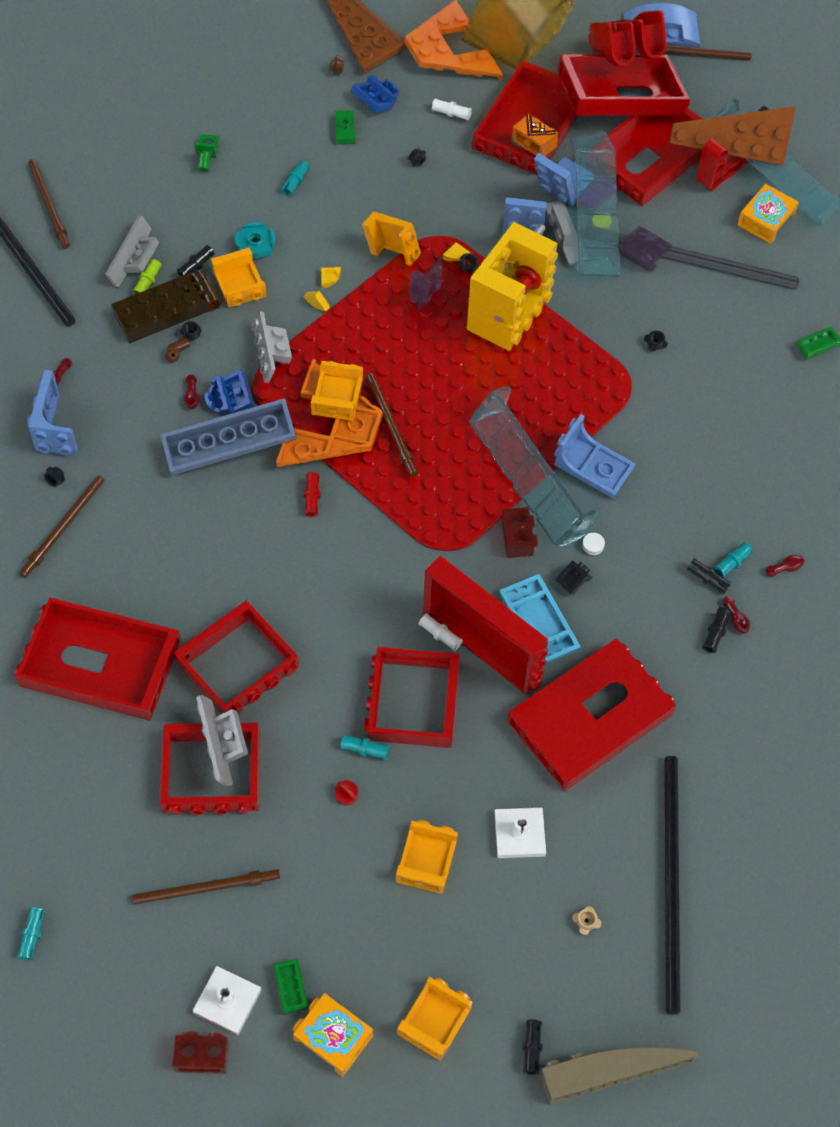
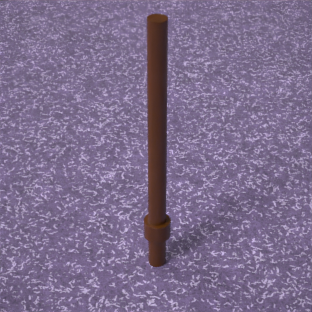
M667 45L664 52L751 60L752 52Z
M34 159L28 161V164L53 223V231L56 238L60 240L62 248L67 249L70 247L67 231L60 222L38 165Z
M369 373L366 375V379L379 408L383 411L384 420L400 453L399 459L402 465H405L409 476L413 478L418 475L413 464L414 458L405 446L374 374Z
M98 475L39 549L33 551L28 557L29 561L19 572L23 578H27L32 570L43 562L44 555L105 480Z
M279 869L265 872L256 870L249 872L248 875L134 894L132 899L135 905L248 884L257 886L261 885V882L280 879Z

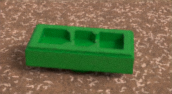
M354 110L335 111L336 144H356Z
M830 326L797 340L796 347L805 359L808 360L840 346V337Z
M298 958L273 964L283 1014L287 1015L308 1010Z

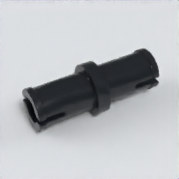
M206 245L196 255H191L189 261L177 269L178 275L192 274L196 270L203 268V264L215 255L213 249Z
M695 558L691 561L692 565H689L687 571L701 578L704 584H710L722 592V594H725L728 590L727 588L732 584L731 581L729 582L717 574L714 568H708Z
M719 607L713 623L708 627L709 633L702 648L709 653L717 651L721 637L725 636V627L731 616V612L728 609Z
M536 1019L526 1020V1038L522 1049L525 1051L523 1073H527V1075L539 1074L540 1052L543 1050V1045L541 1044L542 1021Z

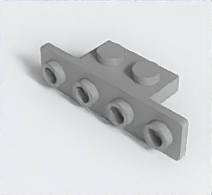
M560 201L547 203L546 212L549 217V223L554 229L556 240L560 244L567 264L572 266L586 263L587 256L565 203Z
M138 216L106 272L107 278L114 287H120L127 273L143 272L159 244L156 237H148L152 229L143 216Z
M259 311L257 317L252 321V330L255 334L254 342L258 349L257 358L261 364L260 373L263 374L264 382L269 383L275 371L274 361L289 364L292 355L286 329L267 326L264 312Z
M199 695L196 697L198 703L197 711L203 723L202 732L207 740V753L212 760L214 768L212 770L213 776L217 782L231 786L233 782L228 763L248 754L238 713L231 709L216 717L212 700Z

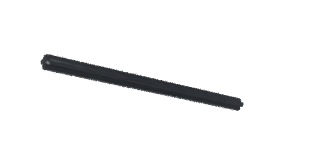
M0 217L1 238L65 326L70 327L74 325L75 317Z
M587 226L584 237L793 289H796L799 284V277L599 228Z
M666 756L664 760L666 1013L678 1015L680 1013L678 758L676 756Z

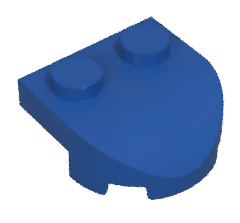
M373 75L368 76L367 82L355 84L351 89V92L375 113L392 109L398 97V88L394 83L387 79L382 82L377 80V76Z
M241 369L224 378L218 374L210 381L212 385L209 390L205 391L207 405L221 416L254 407L245 373Z

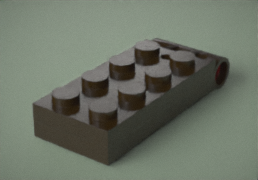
M196 271L192 275L187 273L112 303L111 306L113 314L130 344L206 312L215 311L220 307L221 301L203 271Z

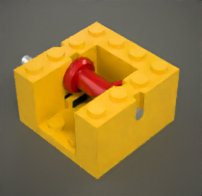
M513 222L470 278L467 330L508 351L514 345H518L522 338V333L529 330L533 318L540 315L544 303H548L553 295L551 288L555 281L553 275L556 271L555 261L558 257L556 252L557 242L541 235L546 229L543 224H539L532 231Z

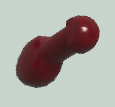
M64 358L60 366L53 371L57 385L61 382L63 374L72 366V361L69 358Z
M190 374L186 377L188 391L185 393L184 402L189 409H195L199 404L200 396L196 391V376Z
M790 555L783 562L774 566H768L765 569V573L768 577H774L785 570L789 572L797 571L803 566L805 560L800 555Z
M726 596L723 599V605L731 612L733 627L740 633H748L750 629L748 618L738 611L734 603L735 600L731 596Z

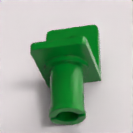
M201 134L199 142H195L194 146L197 156H199L198 171L209 172L210 158H217L219 136ZM206 140H212L214 144L204 142Z

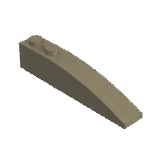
M647 1047L616 1049L586 1056L583 1053H578L570 1056L569 1061L560 1063L559 1060H553L544 1064L545 1068L541 1069L540 1076L550 1105L693 1063L697 1060L699 1054L694 1050Z

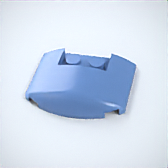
M666 2L647 3L623 13V19L633 20L643 11L662 10L664 13L667 45L682 47H700L701 45L696 12L684 6Z

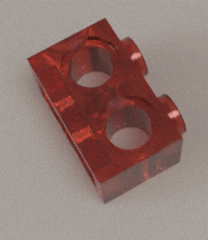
M529 508L502 509L501 524L507 558L533 556L534 548L538 547L537 534H533L532 528L535 527L534 516L529 514Z
M185 1031L182 1035H175L172 1065L174 1071L227 1074L228 1038L223 1037L224 1034L218 1032H210L208 1036H198L197 1032ZM187 1046H192L195 1048L193 1055L189 1057L183 1056V1049ZM218 1047L221 1049V1053L217 1057L211 1058L207 1055L211 1048Z

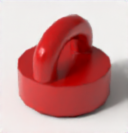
M348 780L337 783L334 791L337 802L346 806L353 804L358 799L356 784Z

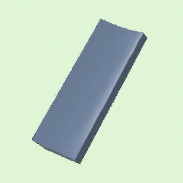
M285 398L160 434L171 475L297 439Z

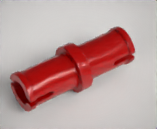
M316 472L306 474V490L303 497L305 498L304 515L307 517H316L318 515V499L321 497V492L319 491L320 474L318 475Z

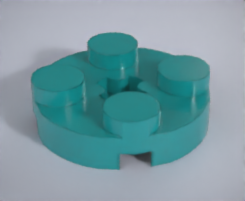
M260 222L247 223L243 225V229L239 233L238 231L236 232V248L238 251L250 248L253 259L269 257L272 255V250L275 247L274 231L271 228L265 227V224ZM254 238H257V240H258V242H252V241H253Z

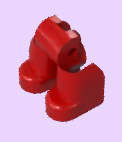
M662 10L643 11L633 20L594 22L589 26L590 34H588V41L594 53L606 55L607 60L615 66L630 64L635 58L636 47L638 53L644 58H659L664 54L667 47L664 13Z

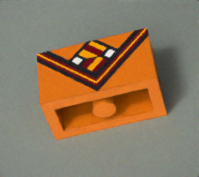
M527 114L513 126V141L536 156L540 153L546 157L557 147L558 132L542 123L539 119Z

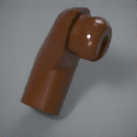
M183 338L168 345L165 356L169 362H176L180 352L190 347L188 339Z

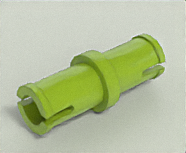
M151 259L146 270L141 272L140 280L132 290L133 295L149 289L154 284L155 277L162 268V264L158 260Z

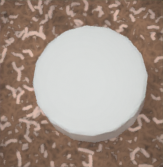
M589 533L584 537L582 547L587 554L599 555L603 551L605 541L600 534Z

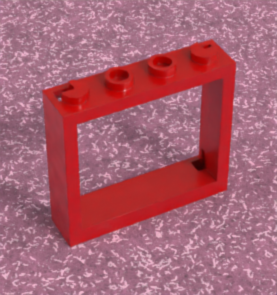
M247 600L174 652L176 664L204 696L212 700L213 706L220 714L231 709L240 714L246 705L256 702L262 693L268 689L275 688L282 678L286 675H292L299 666L297 654ZM249 621L285 661L225 705L189 663L242 624Z
M377 647L376 656L372 655L371 668L375 669L374 676H369L368 689H372V697L367 696L366 710L370 711L369 718L364 720V732H368L370 741L452 748L460 654ZM383 663L449 669L443 734L376 728Z
M259 722L240 723L244 740L251 741L250 796L169 797L171 742H202L207 740L202 732L203 723L164 724L160 793L162 813H173L175 816L188 812L193 815L215 812L216 814L224 815L239 811L241 814H246V811H259Z

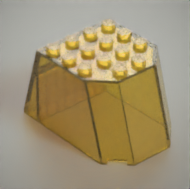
M479 0L461 40L478 50L488 49L494 59L516 70L522 60L530 62L533 55L536 57L542 50L541 46L543 44L547 46L553 38L552 35H557L562 30L563 25L561 24L569 17L567 13L575 6L574 0Z

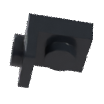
M572 560L557 576L555 581L573 596L587 579L590 581L593 577L588 574L590 569L583 562L580 561L577 564Z

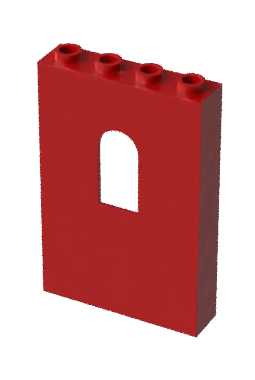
M560 54L557 72L575 115H683V112L690 105V97L687 95L684 85L681 83L679 75L676 73L668 55H662L659 58H644L641 55H635L634 60L630 64L615 66L607 60L604 54ZM616 87H644L651 90L653 95L649 97H620ZM663 91H665V92H667L669 95H671L672 97H656V96H658L660 93H662Z
M522 60L472 135V149L538 175L534 162L536 155L511 142L513 126L527 114H530L557 131V147L546 156V158L552 160L579 115H575L559 74Z
M663 91L662 93H660V94H659L658 96H656V97H672V96L669 95L667 92ZM689 108L683 111V115H632L587 150L585 164L601 175L602 178L615 185L619 191L625 193L632 201L643 206L700 161L702 150L669 144L673 123L700 120L702 118ZM647 147L661 157L641 173L634 174L626 169V164Z
M440 555L425 570L423 614L427 613L441 625L445 624L448 626L449 631L463 640L462 645L526 696L531 690L536 691L542 684L541 678L544 674L543 667L546 663L545 657L548 653L549 639Z
M49 597L46 605L44 604L41 608L38 624L33 626L31 641L24 647L22 662L16 666L14 676L20 687L151 721L173 664L174 652L178 650L181 643L179 630ZM78 646L109 655L102 672L97 673L65 664L61 658L62 652L67 647Z
M615 638L509 711L507 722L566 792L671 717L676 705L672 696L660 688L657 679L653 676L651 677L645 671L641 661L636 660L630 654L629 648ZM611 683L623 685L627 691L626 699L597 720L582 704Z

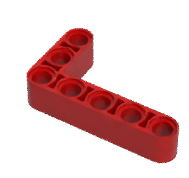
M713 138L708 140L702 149L696 174V180L710 191L715 190L752 161L729 156V150Z

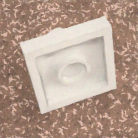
M543 808L495 809L497 858L546 856Z
M216 966L192 1012L194 1015L233 1034L239 1035L262 989L260 986Z

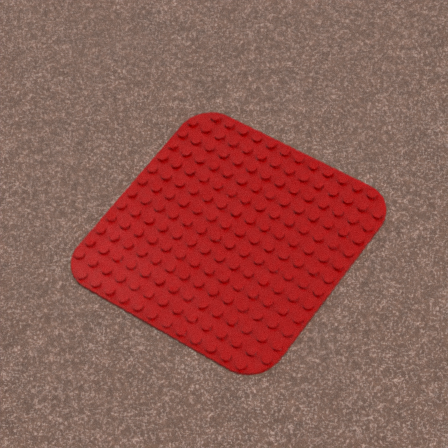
M429 236L418 240L421 254L411 266L406 264L404 254L400 253L289 341L292 359L289 364L274 361L275 371L269 383L264 382L263 374L260 373V367L253 379V392L259 406L285 398L293 428L330 436L336 418L312 415L311 399L301 397V390L312 359H315L319 366L321 361H333L340 364H354L363 367V382L359 396L365 397L369 400L370 404L379 408L366 379L367 374L373 373L405 446L414 458L413 464L418 475L411 478L405 465H402L399 459L400 453L384 417H382L372 451L321 460L417 542L438 551H456L475 543L558 468L554 465L556 460L554 453L558 448L557 443L561 435L569 432L568 427L573 418L578 419L580 414L584 415V428L593 437L623 410L630 399L632 391L631 378L624 365L545 304L540 315L533 318L529 330L522 333V338L518 345H514L510 351L467 330L470 278L476 270L474 269L472 273H467L459 267V261L448 262L443 259V254L455 243H458L477 257L478 268L485 258L466 243L449 236Z

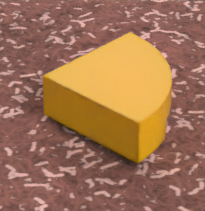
M455 243L443 254V259L448 262L460 261V257L463 254L471 252Z
M341 267L321 268L322 288L330 287L339 280Z
M320 291L307 292L303 296L310 305L320 311L326 312L330 308Z

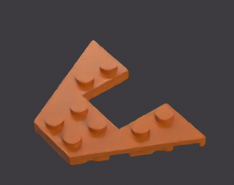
M454 0L405 36L404 43L421 68H433L439 71H443L445 68L455 70L457 74L475 75L477 77L488 75L502 80L503 73L488 49L454 55L442 35L471 29L472 24L457 0Z
M312 359L301 390V397L311 400L312 396H315L320 376V366L316 363L315 359ZM359 396L354 421L336 418L330 436L294 428L297 439L282 444L276 461V467L372 451L383 417V411L377 406L370 404L369 400L365 397Z

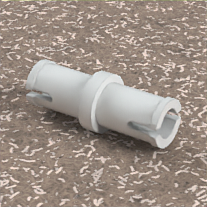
M435 98L432 104L433 111L445 113L448 117L456 116L466 120L470 119L472 109L456 105V102L451 101L449 103Z
M426 613L420 619L419 626L430 632L435 640L442 641L453 651H456L462 644L463 640L449 631L448 626L445 624L441 625L429 614Z

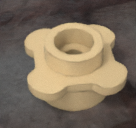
M590 906L579 913H574L572 917L573 922L579 926V932L582 935H588L589 931L594 928L599 929L602 924L594 908Z

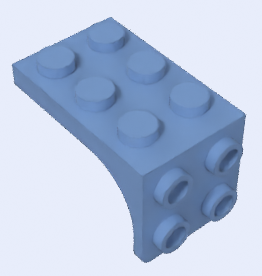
M540 153L534 158L540 188L570 207H573L577 199L594 179L592 173L566 157L562 158L558 164Z
M506 197L502 236L513 222L532 231L539 224L544 225L547 202Z
M44 370L42 378L38 380V394L33 397V411L29 413L27 419L35 450L42 453H60L65 456L77 455L78 448L73 430L52 425L60 395L53 371Z
M580 414L578 419L573 418L568 427L569 432L567 434L563 433L558 440V448L554 453V456H556L554 465L614 499L635 468L636 463L595 441L586 432L583 425L585 416Z

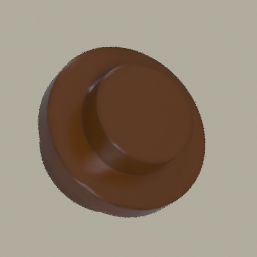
M335 55V58H332L330 62V70H333V74L337 75V73H342L344 67V58H340L339 55Z

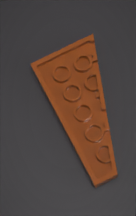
M326 0L364 74L407 48L404 39L359 0Z
M796 106L673 123L669 144L702 150L707 141L713 138L729 150V156L783 166Z

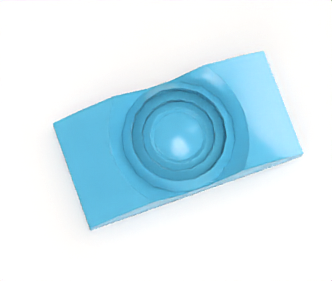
M540 574L499 590L502 602L506 607L549 639L548 653L545 657L546 663L581 648Z

